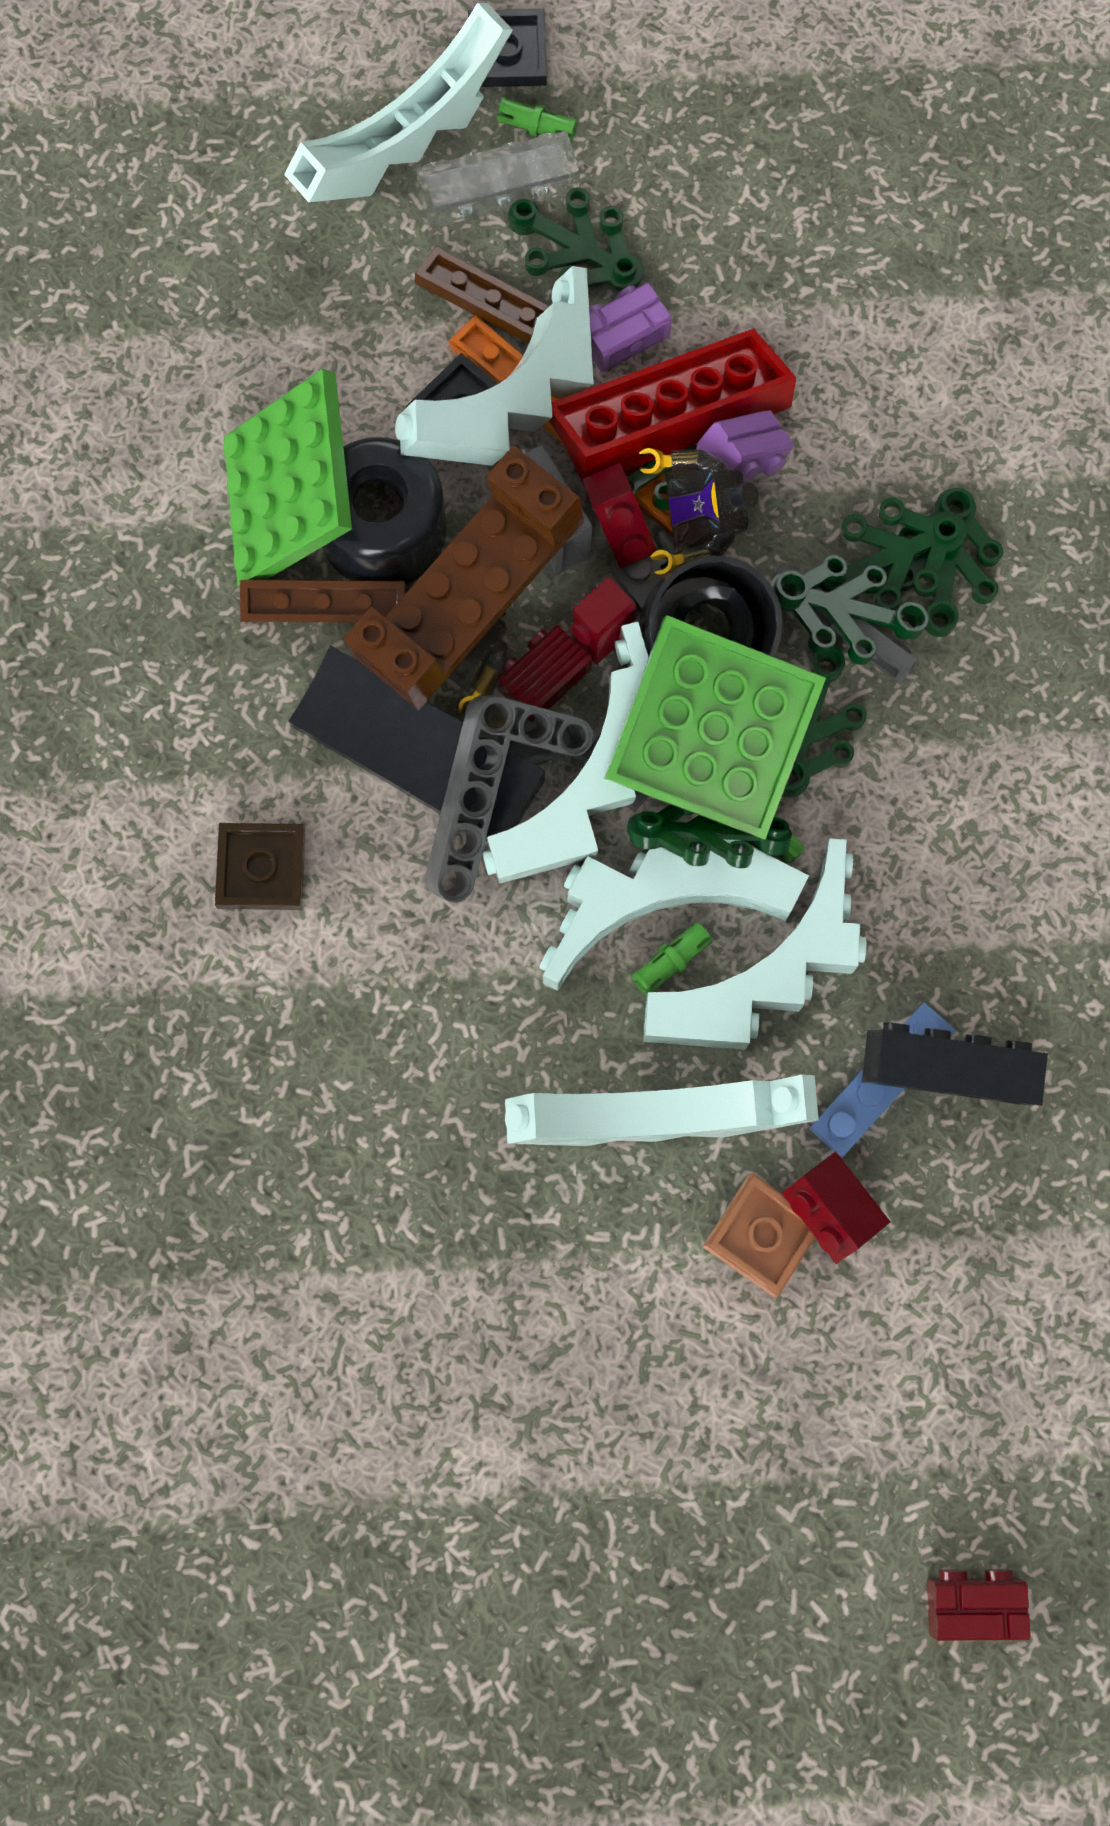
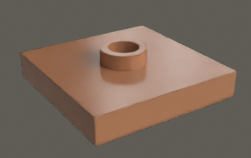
M751 1173L746 1177L702 1247L773 1298H776L781 1294L815 1239V1236L802 1219L794 1213L782 1193L754 1173Z

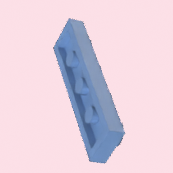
M925 1002L904 1023L910 1025L909 1033L924 1035L925 1028L951 1031V1037L956 1032L951 1025ZM862 1069L822 1113L819 1120L812 1124L809 1130L842 1158L905 1088L863 1083Z

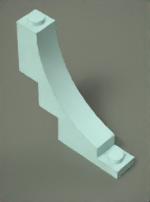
M572 266L554 283L552 289L553 304L537 317L534 332L526 352L507 379L483 392L459 399L440 401L414 400L398 415L395 434L397 439L400 440L401 455L493 466L510 450L508 429L535 432L552 418L551 396L565 398L584 391L594 384L587 268Z
M638 622L623 625L620 631V640L615 641L620 665L627 664L628 668L611 672L608 708L603 729L589 760L579 775L547 808L509 830L487 837L489 849L483 850V860L487 874L492 875L496 873L499 884L584 861L587 856L591 858L597 857L598 848L589 816L634 803L636 798L634 790L603 778L649 658Z
M798 1075L773 1081L751 1080L713 1086L644 1092L596 1094L531 1093L505 1099V1124L507 1126L508 1144L591 1146L612 1141L657 1142L684 1136L722 1138L819 1120L815 1075Z

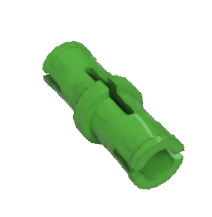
M505 96L502 98L498 112L501 114L497 115V122L528 130L530 136L537 138L538 134L566 142L569 145L572 144L577 129H574V127L578 125V119L547 111L545 105L537 104L534 107L511 100Z
M694 922L669 945L664 943L657 949L658 954L631 975L632 980L635 981L634 984L647 996L648 992L657 990L660 985L675 973L680 975L686 970V964L693 957L713 943L712 938L709 937L710 934L701 924Z

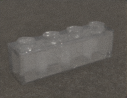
M567 131L555 134L545 133L535 139L519 143L509 142L499 148L483 152H470L460 158L444 162L434 161L426 164L424 167L415 169L417 191L430 231L509 211L511 205L519 199H528L537 204L564 197L569 190L579 187L580 170Z

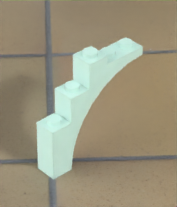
M477 3L460 32L420 79L393 102L351 128L325 138L301 142L284 175L308 202L373 195L390 164L419 162L437 130L463 129L468 126L484 98L479 89L513 30L488 3Z
M833 838L828 840L823 852L819 882L809 909L797 928L772 954L749 970L715 985L683 992H648L643 1042L746 1050L750 1044V1039H757L759 1013H752V1008L799 1012L804 1005V1000L810 1001L812 997L813 976L806 975V970L852 974L858 967V962L864 963L866 937H860V924L843 923V919L849 920L851 912V895L844 894L845 878H851L853 869V854L846 853L847 840Z
M723 839V840H725V841L728 842V843H730V842H732V841H740V840H726V839ZM662 847L649 850L647 854L640 851L629 870V874L634 876V879L587 856L582 867L574 865L564 884V887L569 889L567 902L579 909L578 911L573 909L568 911L559 930L565 934L558 948L549 947L539 968L545 971L543 983L558 991L575 964L599 940L626 922L655 910L689 903H723L755 909L786 922L809 875L754 847L751 865L747 868L732 867L726 862V859L710 851L708 863L704 866L689 865L682 857Z

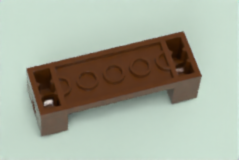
M514 445L486 476L492 495L491 498L394 608L384 617L371 606L343 638L354 657L418 711L584 523L579 496Z

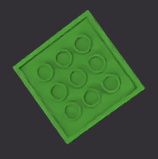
M321 369L224 436L223 451L226 457L227 491L229 493L231 512L230 527L233 534L234 567L236 569L238 587H240L239 580H267L352 529L336 373Z
M666 615L663 618L603 779L765 840L826 678Z

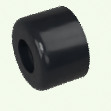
M371 437L343 446L352 529L322 547L327 559L342 576L350 581H406V584L418 579L439 557L446 539L447 529L443 490L435 468L427 458L401 455L400 441L396 439ZM377 481L386 484L395 491L403 503L402 511L392 519L380 523L367 522L359 518L354 512V501L359 489L369 482Z
M705 556L681 565L655 585L642 607L639 626L648 657L650 656L663 618L668 615L684 622L687 614L696 604L707 603L716 606L725 614L729 622V640L769 656L775 657L782 637V611L773 587L754 567L732 557Z

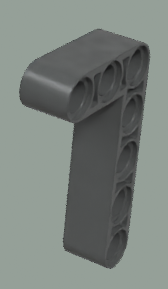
M481 695L475 697L469 703L425 874L427 889L432 894L453 903L461 902L471 894L510 741L560 754L579 756L589 750L593 742V731L587 721L503 697ZM493 704L497 709V719L491 726H488L484 720V712L489 705ZM532 715L536 721V728L530 736H527L523 726L525 719ZM570 725L574 731V738L566 746L563 743L562 735L564 729ZM480 746H484L487 752V759L481 767L477 768L473 760L474 753ZM473 787L477 794V800L471 808L466 809L463 804V796L468 789ZM464 829L467 835L465 845L461 849L455 850L452 844L453 837L459 830ZM454 871L456 883L450 890L444 891L442 880L448 872Z

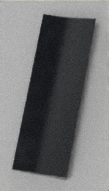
M330 645L312 683L288 721L290 726L441 814L463 722L427 701L418 711L362 663ZM480 746L474 753L473 760L477 768L481 767L487 759V752L484 746ZM509 749L486 842L487 837L518 825L545 782V770ZM473 787L468 789L463 796V804L466 809L471 808L477 800V794Z

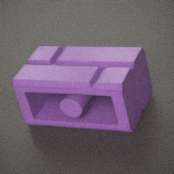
M649 283L638 288L635 286L626 287L618 293L614 301L603 307L601 304L589 307L592 359L602 373L670 337L671 316L662 302L659 301L657 294Z
M771 410L714 422L699 440L696 449L704 461L711 464L710 469L719 482L739 479L742 476L739 482L745 483L758 473L764 472L766 476H771L781 470L786 464L784 458L792 451L794 443L784 429H779L780 423Z

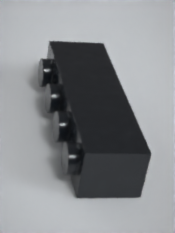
M884 1022L883 1029L867 1030L862 1074L863 1083L1019 1105H1043L1048 1053L1032 1051V1043L1006 1040L1005 1047L991 1045L992 1037L970 1034L965 1035V1041L952 1040L951 1031L925 1028L924 1035L909 1033L910 1025Z

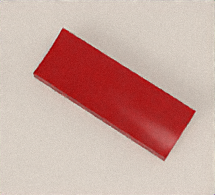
M753 328L551 402L552 418L549 422L564 444L582 481V479L619 462L625 472L656 460L653 454H639L643 449H657L664 455H669L693 446L699 442L714 422L771 410L773 415L782 412L792 406L796 376Z

